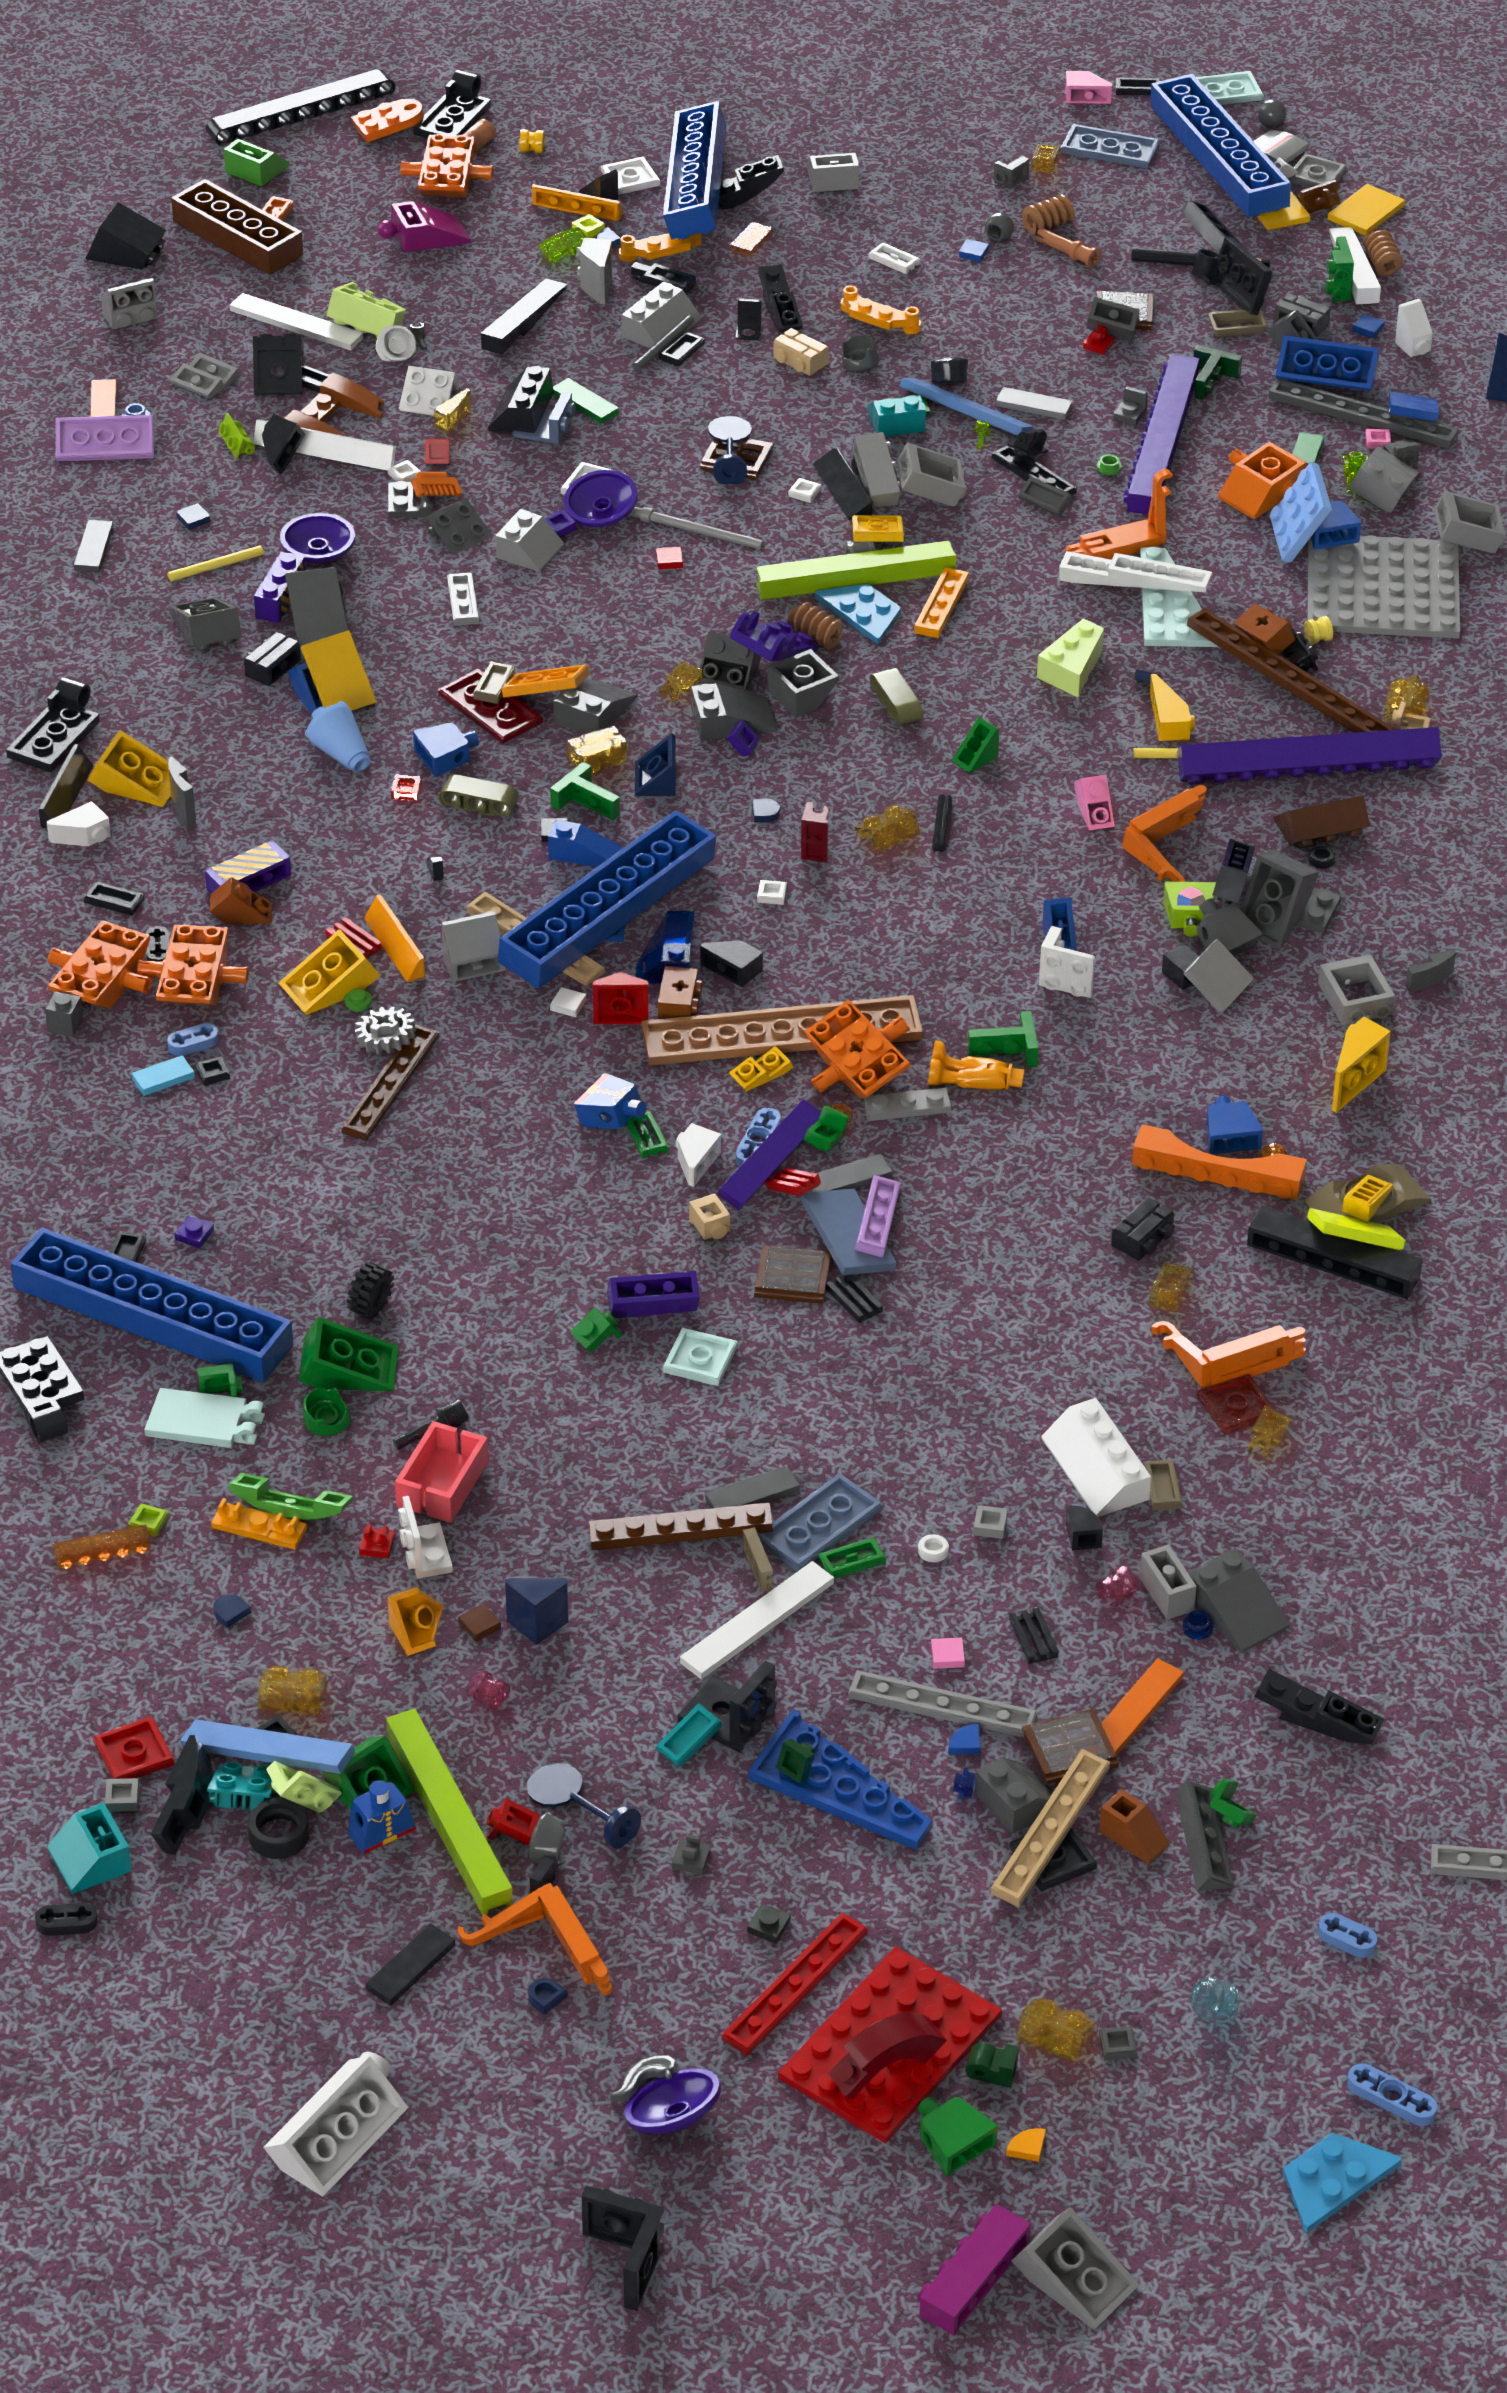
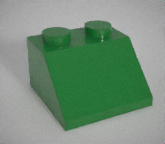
M386 1736L372 1737L354 1748L355 1754L341 1774L321 1771L327 1783L340 1789L342 1794L338 1799L350 1810L352 1801L356 1797L369 1792L370 1785L375 1781L394 1783L404 1798L415 1791Z

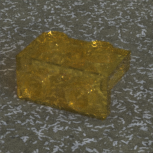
M1418 675L1405 679L1400 678L1389 684L1383 716L1386 720H1392L1393 711L1399 710L1401 701L1406 702L1405 713L1424 716L1427 698H1429V689L1425 683L1421 682Z
M899 805L885 808L884 813L879 816H868L863 819V823L854 827L859 837L871 838L874 849L877 852H882L920 834L914 810L899 808Z
M272 1666L269 1669H265L259 1679L258 1709L318 1715L321 1711V1695L326 1687L327 1674L318 1673V1670L311 1668L301 1669L300 1672L288 1671L283 1666Z
M1035 1998L1023 2009L1016 2040L1066 2060L1076 2062L1079 2058L1083 2042L1094 2031L1096 2021L1087 2018V2015L1081 2011H1068L1060 2008L1052 2000Z

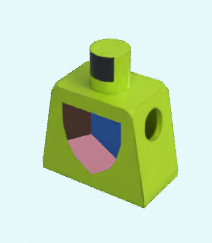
M1165 881L1163 903L1171 928H1183L1184 934L1188 937L1198 935L1196 928L1205 917L1199 906L1210 898L1215 902V896L1212 894L1216 882Z

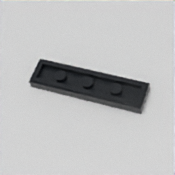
M1005 446L992 453L993 460L1025 481H1028L1030 476L1071 494V496L1077 493L1075 486L1031 457H1021L1015 454L1014 449L1009 446Z

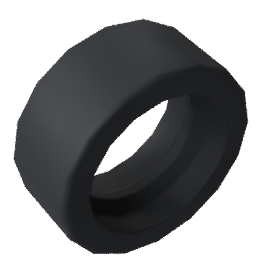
M273 1798L261 1802L251 1811L248 1817L249 1843L253 1850L263 1857L286 1859L294 1856L305 1848L309 1840L308 1815L301 1805L285 1798ZM274 1819L290 1820L297 1825V1829L293 1833L280 1838L268 1837L260 1832L262 1825Z

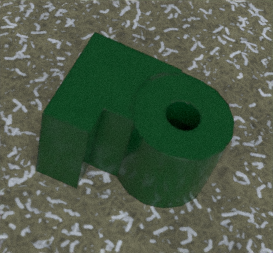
M987 2043L973 2045L965 2069L966 2075L970 2079L1011 2088L1018 2065L1019 2046L1005 2044L1004 2049H999Z

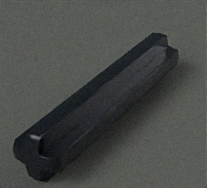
M942 794L938 797L932 849L934 851L944 852L947 848L952 809V797L950 795L945 796Z

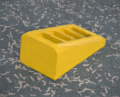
M1366 1175L1344 1197L1342 1212L1368 1222L1392 1191L1393 1184L1371 1175Z

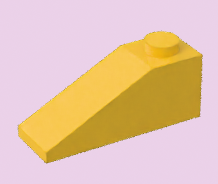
M1151 674L1150 697L1159 741L1190 740V731H1195L1194 715H1190L1188 705L1157 674Z

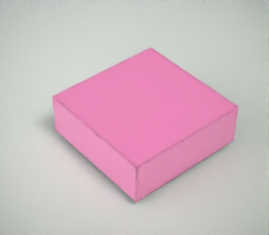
M1366 429V449H1376L1378 446L1384 449L1385 444L1391 443L1389 429Z
M962 1638L931 1639L934 1669L965 1666Z

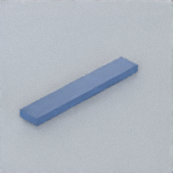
M901 378L899 385L901 388L1017 436L1020 432L1033 430L1034 426L917 378Z
M197 1719L194 1720L180 1740L182 1747H184L189 1736L195 1735L207 1753L269 1763L277 1761L287 1766L337 1774L342 1773L355 1754L353 1744Z

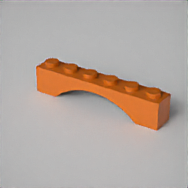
M1143 1124L1135 1140L1132 1165L1139 1166L1145 1170H1158L1173 1176L1181 1175L1194 1178L1197 1181H1209L1222 1184L1225 1187H1238L1250 1190L1253 1193L1261 1192L1278 1196L1281 1199L1289 1198L1298 1200L1305 1179L1307 1159L1280 1153L1253 1159L1219 1157L1187 1145L1170 1130Z

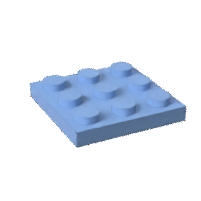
M1310 462L1300 472L1296 482L1286 490L1283 499L1272 509L1270 514L1281 559L1284 562H1292L1332 510L1320 466L1314 462Z

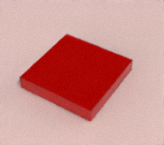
M152 1716L93 1736V1742L112 1779L139 1778L175 1765V1759Z

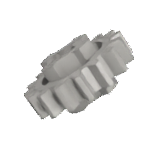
M392 1006L389 1010L385 1011L384 1007H380V1012L376 1013L371 1010L369 1017L361 1016L362 1022L356 1023L357 1029H355L357 1042H359L360 1048L366 1047V1052L375 1049L376 1054H380L382 1050H386L389 1054L391 1049L401 1050L402 1044L409 1045V1039L415 1038L414 1031H416L414 1019H412L411 1013L405 1014L403 1008L395 1011V1007Z

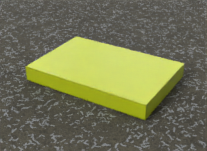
M1309 1208L1308 1220L1322 1233L1400 1251L1404 1248L1406 1240L1388 1225L1370 1221L1366 1222L1361 1219Z

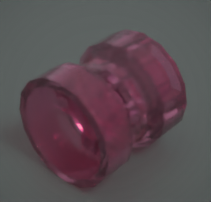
M1119 1566L1112 1571L1110 1577H1105L1096 1584V1592L1101 1600L1104 1601L1108 1597L1115 1599L1109 1605L1112 1608L1120 1605L1124 1601L1125 1596L1130 1597L1139 1589L1137 1578L1131 1570L1124 1566Z
M480 1669L471 1677L466 1693L476 1701L482 1700L484 1706L495 1711L507 1700L510 1693V1685L501 1679L495 1680L493 1674L485 1669Z

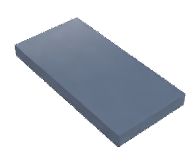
M1073 124L1061 146L1060 153L1149 168L1159 148L1160 140Z
M855 1189L809 1192L802 1195L800 1201L842 1275L884 1272L896 1268L897 1262L887 1245L883 1258L855 1250L865 1210Z
M839 1473L772 1523L773 1532L759 1533L758 1536L764 1548L798 1572L810 1562L815 1561L818 1558V1554L828 1551L883 1509V1504Z

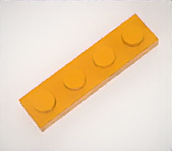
M944 568L915 623V634L934 638L940 637L969 580V572Z

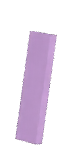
M877 1175L873 1176L855 1247L856 1251L883 1258L901 1185L900 1182Z

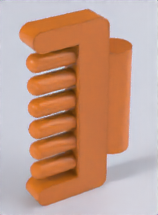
M418 472L417 477H414L411 482L418 498H421L423 494L428 496V493L430 496H438L439 494L444 496L445 493L446 496L456 497L462 493L455 477H447L446 472Z

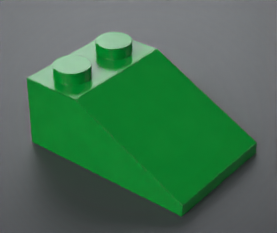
M317 1317L304 1336L298 1381L316 1388L324 1387L325 1389L393 1391L398 1345Z

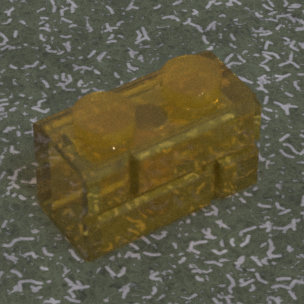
M615 726L566 741L567 759L574 768L585 762L591 765V773H594L599 769L611 765H619L627 761L626 740L620 735Z

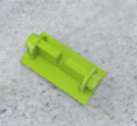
M226 413L223 422L219 426V434L226 442L228 449L231 450L235 458H238L239 454L243 453L247 455L253 454L255 444L247 437L241 422L233 420L229 413Z

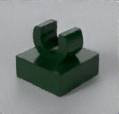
M790 1738L782 1744L776 1768L800 1784L808 1779L816 1749L806 1742L799 1744Z

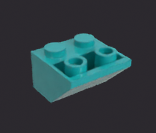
M104 1802L73 1814L47 1845L49 1854L72 1894L132 1871L129 1846Z

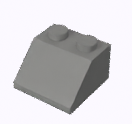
M584 238L582 246L577 248L576 260L580 261V267L577 269V281H581V289L598 303L605 304L612 281V240Z
M520 509L496 535V558L541 572L563 548L564 542L542 516Z

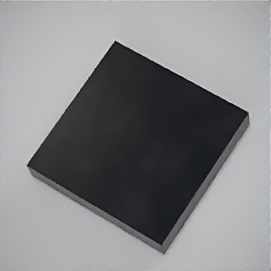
M1070 1828L1035 1882L1041 1892L1097 1869V1862L1072 1828ZM1024 1836L1010 1842L1009 1848L1013 1853Z

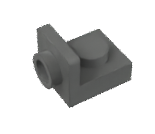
M1024 156L1019 157L1008 165L1000 161L994 163V180L999 184L1012 188L1029 177V159Z
M1127 386L1124 389L1123 401L1114 412L1113 419L1136 426L1147 411L1148 393Z
M1407 440L1385 444L1384 450L1404 463L1411 465L1418 462L1420 446L1417 442L1408 443Z

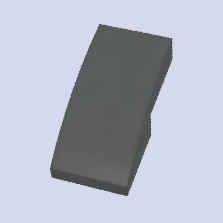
M1455 950L1429 954L1428 963L1408 967L1406 987L1409 992L1427 988L1449 976L1454 971Z

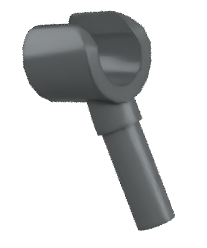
M420 323V327H413L411 324L410 331L419 342L421 350L427 349L424 341V324Z

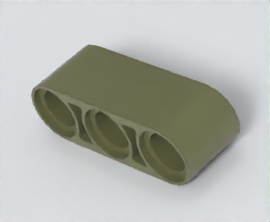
M897 668L870 675L871 689H875L878 693L876 695L882 705H886L888 708L886 711L892 720L895 719L898 724L896 726L922 720L921 704Z
M451 775L443 786L438 798L443 806L450 805L455 806L454 808L475 810L480 811L479 813L500 815L508 818L519 799V793L510 785L461 775Z

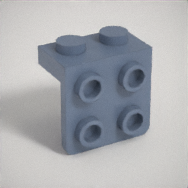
M562 392L554 410L546 409L535 433L513 431L514 437L559 444L575 414L576 406L575 403H572V393Z

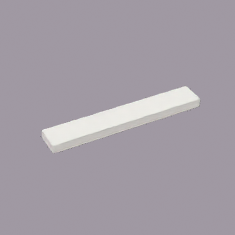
M244 293L230 304V311L350 351L363 339V332Z
M256 420L253 441L255 445L264 446L261 434L268 421ZM301 428L306 435L297 448L296 453L386 471L394 465L396 446Z
M813 1561L681 1655L680 1663L702 1680L833 1585L834 1577Z

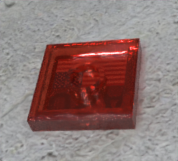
M1250 1374L1197 1391V1398L1224 1435L1277 1418V1411Z

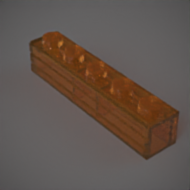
M146 1525L52 1543L57 1568H69L80 1563L88 1564L99 1559L105 1561L109 1557H124L129 1553H144L146 1550L151 1549Z

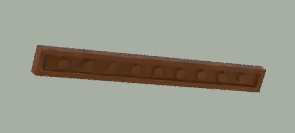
M1203 608L1188 618L1187 626L1353 733L1396 730L1208 609Z

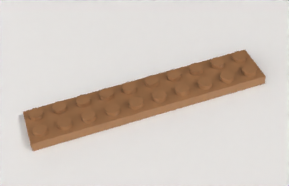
M914 995L851 1001L880 1030L897 1019L898 1016H901L908 1024L910 1030L893 1042L923 1040V1030ZM844 1002L642 1021V1033L649 1066L757 1056L764 1055L774 1046L782 1053L816 1050L804 1031Z

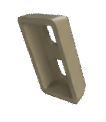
M1244 309L1210 312L1208 314L1216 337L1262 334L1267 325L1261 309L1258 315H1250ZM1253 322L1255 325L1241 326V323ZM1230 324L1232 327L1218 328V325Z

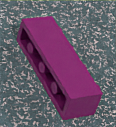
M995 2204L988 2214L983 2213L978 2219L973 2233L969 2237H963L958 2244L956 2254L951 2260L946 2259L941 2264L934 2281L931 2284L926 2283L918 2295V2301L920 2302L919 2316L954 2336L1013 2263L1011 2260L1029 2243L1031 2223L998 2204Z

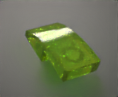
M579 227L572 228L551 236L537 246L539 251L552 264L568 253L575 256L577 248L582 246L583 239L587 238V236Z
M1358 451L1342 454L1347 491H1352L1349 487L1368 458L1367 454Z

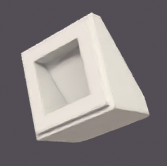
M1280 157L1274 163L1286 178L1298 173L1297 170Z

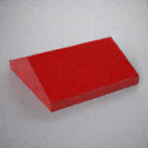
M622 972L593 981L594 1024H642V1021L649 1020L648 981Z

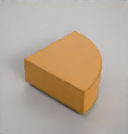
M1028 2129L1017 2134L1009 2142L1006 2156L1039 2162L1046 2129Z

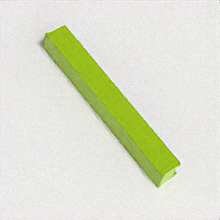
M949 541L758 566L756 567L758 574L756 586L760 593V600L810 594L818 590L861 584L875 585L940 576L945 567L956 569V553H954Z
M416 1709L387 1717L388 1739L482 1916L483 1914H488V1910L502 1905L506 1907L511 1906L512 1886Z

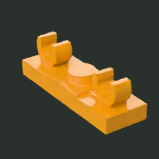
M223 1498L211 1522V1528L296 1550L307 1530V1523L299 1522L298 1517L295 1516L292 1520L284 1518L283 1513L274 1515L252 1508H245L241 1502H237L236 1505L229 1504L227 1499Z

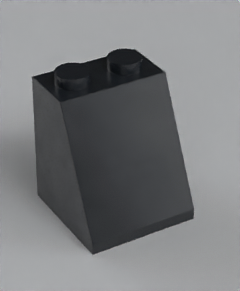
M117 202L100 225L85 259L142 270L146 264L151 265L157 255L155 251L160 253L166 242L163 239L166 230Z

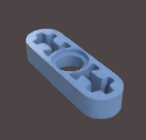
M763 1108L756 1113L736 1150V1164L739 1167L747 1159L750 1150L754 1152L762 1143L754 1142L751 1139L754 1137L766 1139L781 1123V1115L777 1110ZM770 1119L767 1123V1128L764 1127V1122Z
M1356 2064L1350 2068L1347 2086L1352 2093L1418 2126L1429 2125L1435 2120L1437 2102L1432 2096L1368 2064ZM1363 2076L1368 2078V2081L1357 2082V2079H1362ZM1380 2083L1377 2091H1373L1374 2087L1377 2088V2084ZM1386 2091H1396L1400 2094L1401 2098L1395 2101L1388 2100L1383 2096V2093ZM1407 2098H1410L1411 2101L1407 2102V2106L1405 2107ZM1427 2107V2111L1423 2110L1421 2113L1416 2111V2108Z

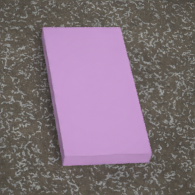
M153 414L56 418V461L154 458Z

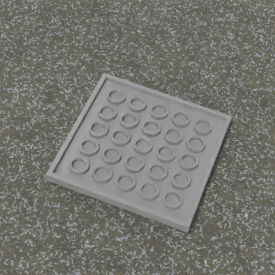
M1368 535L1360 536L1359 543L1314 550L1310 537L1308 540L1307 620L1313 619L1316 621L1319 617L1327 616L1331 621L1333 632L1459 639L1458 544L1445 540Z

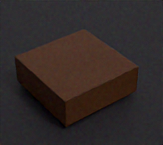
M484 1603L458 1616V1623L475 1642L501 1629V1621Z

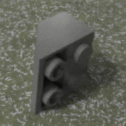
M708 631L697 682L706 684L717 683L746 691L759 668L761 656L729 638L730 636Z

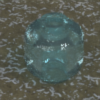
M1213 1977L1203 1978L1197 1982L1190 1998L1191 2007L1197 2016L1220 2023L1229 2021L1236 2014L1240 2002L1239 1993L1231 1982Z

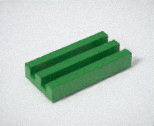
M647 1111L642 1118L632 1117L625 1124L641 1158H646L649 1154H652V1156L658 1155V1152H669V1146L651 1111ZM643 1119H647L650 1128L658 1142L657 1145H654L649 1135V1132L642 1121ZM636 1121L648 1147H645L633 1122Z
M874 1537L818 1554V1560L820 1564L822 1563L823 1569L832 1575L834 1579L886 1563V1557ZM870 1548L873 1549L872 1551L865 1552V1553H862V1554H859V1555H858V1553H857V1552H860V1551H863V1550H867V1549H870ZM846 1556V1559H842L833 1563L829 1562L830 1560Z

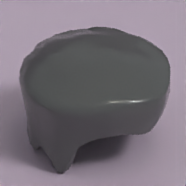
M855 335L850 337L847 342L842 341V363L846 370L852 372L864 371L878 364L879 358L876 343L872 337Z
M549 1812L542 1815L532 1831L529 1860L539 1864L542 1857L548 1856L555 1859V1867L563 1864L562 1861L558 1860L565 1836L563 1827L571 1826V1824L554 1817Z

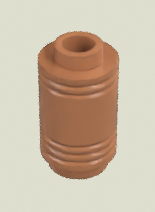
M480 119L462 135L474 137V154H476L495 137L496 132L491 122Z

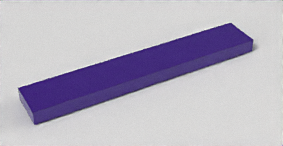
M802 1099L720 1187L717 1195L740 1211L804 1141L806 1131L819 1120L821 1111Z

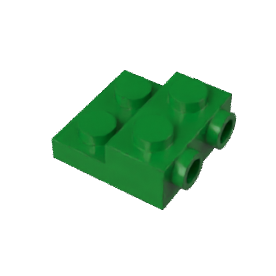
M1346 236L1336 237V246L1332 247L1331 260H1327L1329 280H1325V293L1330 294L1332 301L1351 300L1354 260Z

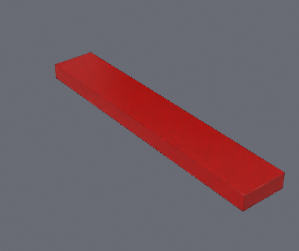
M842 1912L723 2032L722 2040L748 2056L868 1934V1928Z

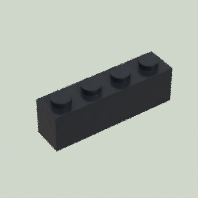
M1232 839L1229 840L1212 894L1217 896V900L1226 904L1239 902L1254 854V846Z

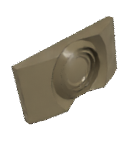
M1401 1164L1373 1165L1362 1175L1349 1181L1333 1180L1304 1200V1204L1308 1208L1356 1218L1342 1212L1344 1197L1366 1175H1371L1393 1184V1189L1371 1217L1370 1222L1376 1223L1431 1202V1198Z

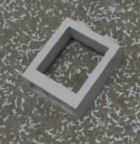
M907 442L897 460L902 490L949 506H956L958 501L964 498L967 490L960 459Z
M1444 490L1434 509L1441 540L1489 553H1496L1499 546L1503 545L1506 539V531H1504L1503 518L1500 514L1499 506Z
M1371 954L1320 965L1318 984L1342 1025L1355 1024L1365 1016L1368 1019H1383L1388 1015H1393L1395 995ZM1369 981L1377 993L1374 996L1348 1001L1340 986Z

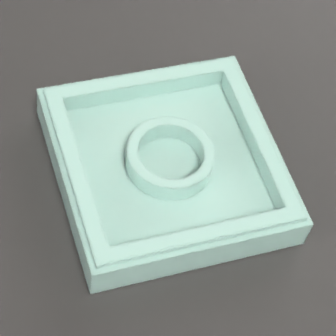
M682 1328L663 1366V1373L719 1386L738 1347V1341Z

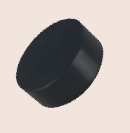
M1317 846L1309 851L1308 861L1316 868H1329L1335 863V852L1328 847Z

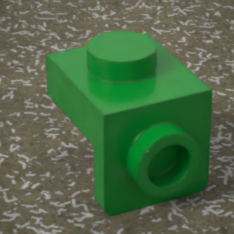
M824 1106L819 1120L806 1131L804 1141L811 1143L816 1149L829 1152L843 1138L849 1116L829 1106Z
M595 1307L570 1331L589 1352L595 1350L611 1333L617 1338L622 1336V1333L616 1328L619 1322L608 1311L603 1315Z
M233 1363L197 1368L200 1393L213 1394L230 1391L231 1397H237V1393L242 1392L241 1376L234 1375Z
M1224 1778L1213 1788L1211 1793L1212 1801L1209 1807L1223 1814L1222 1820L1236 1828H1239L1240 1825L1250 1826L1257 1814L1231 1800L1239 1782L1234 1779Z

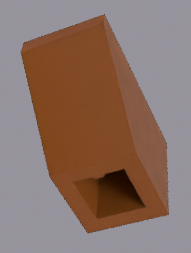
M233 877L229 878L210 894L209 912L226 924L271 923L272 904L266 898L253 892L245 883H241Z
M1123 1789L1119 1790L1101 1807L1099 1832L1148 1865L1169 1847L1170 1842L1147 1805Z

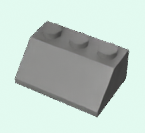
M662 282L621 314L622 337L651 348L687 315H691L694 318V323L685 330L686 332L702 320V317L683 289Z

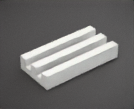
M881 243L869 252L870 259L904 274L914 269L915 265L918 266L920 264V258L885 243Z

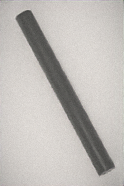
M687 315L633 363L634 370L640 371L692 325L694 318L691 315Z

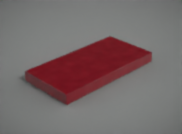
M479 669L438 689L439 696L502 744L543 723L542 716L515 696H502L498 704L475 700L473 692L484 674Z

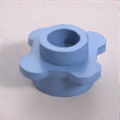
M135 403L128 405L125 408L126 414H123L150 415V412L145 411L143 405Z

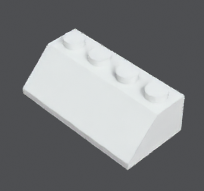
M1096 1398L1069 1406L1042 1435L1041 1439L1089 1509L1098 1517L1149 1500L1150 1474Z
M370 2056L350 2059L263 2148L281 2171L317 2194L324 2196L409 2107Z

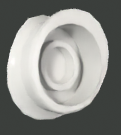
M399 325L388 326L380 332L376 340L375 349L382 360L401 362L415 354L416 340L411 331L406 327Z

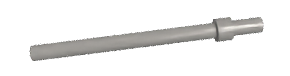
M645 506L643 508L634 507L629 514L630 516L640 518V521L650 523L653 521L760 550L764 545V541L658 513L654 509Z

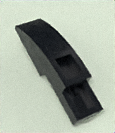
M779 155L767 157L764 160L746 164L735 169L737 177L725 179L721 182L719 205L721 204L723 209H731L747 202L767 189L784 172Z
M782 264L759 266L758 274L763 288V299L776 329L779 332L788 331L791 328L794 330L803 329L793 291L789 290Z
M1268 1669L1254 1696L1281 1710L1279 1719L1345 1742L1372 1744L1384 1721V1718L1329 1690L1324 1697L1271 1669Z
M190 1735L165 1783L171 1794L151 1832V1836L162 1851L168 1854H176L188 1829H199L209 1803L207 1788L212 1780V1765L209 1754L195 1735Z

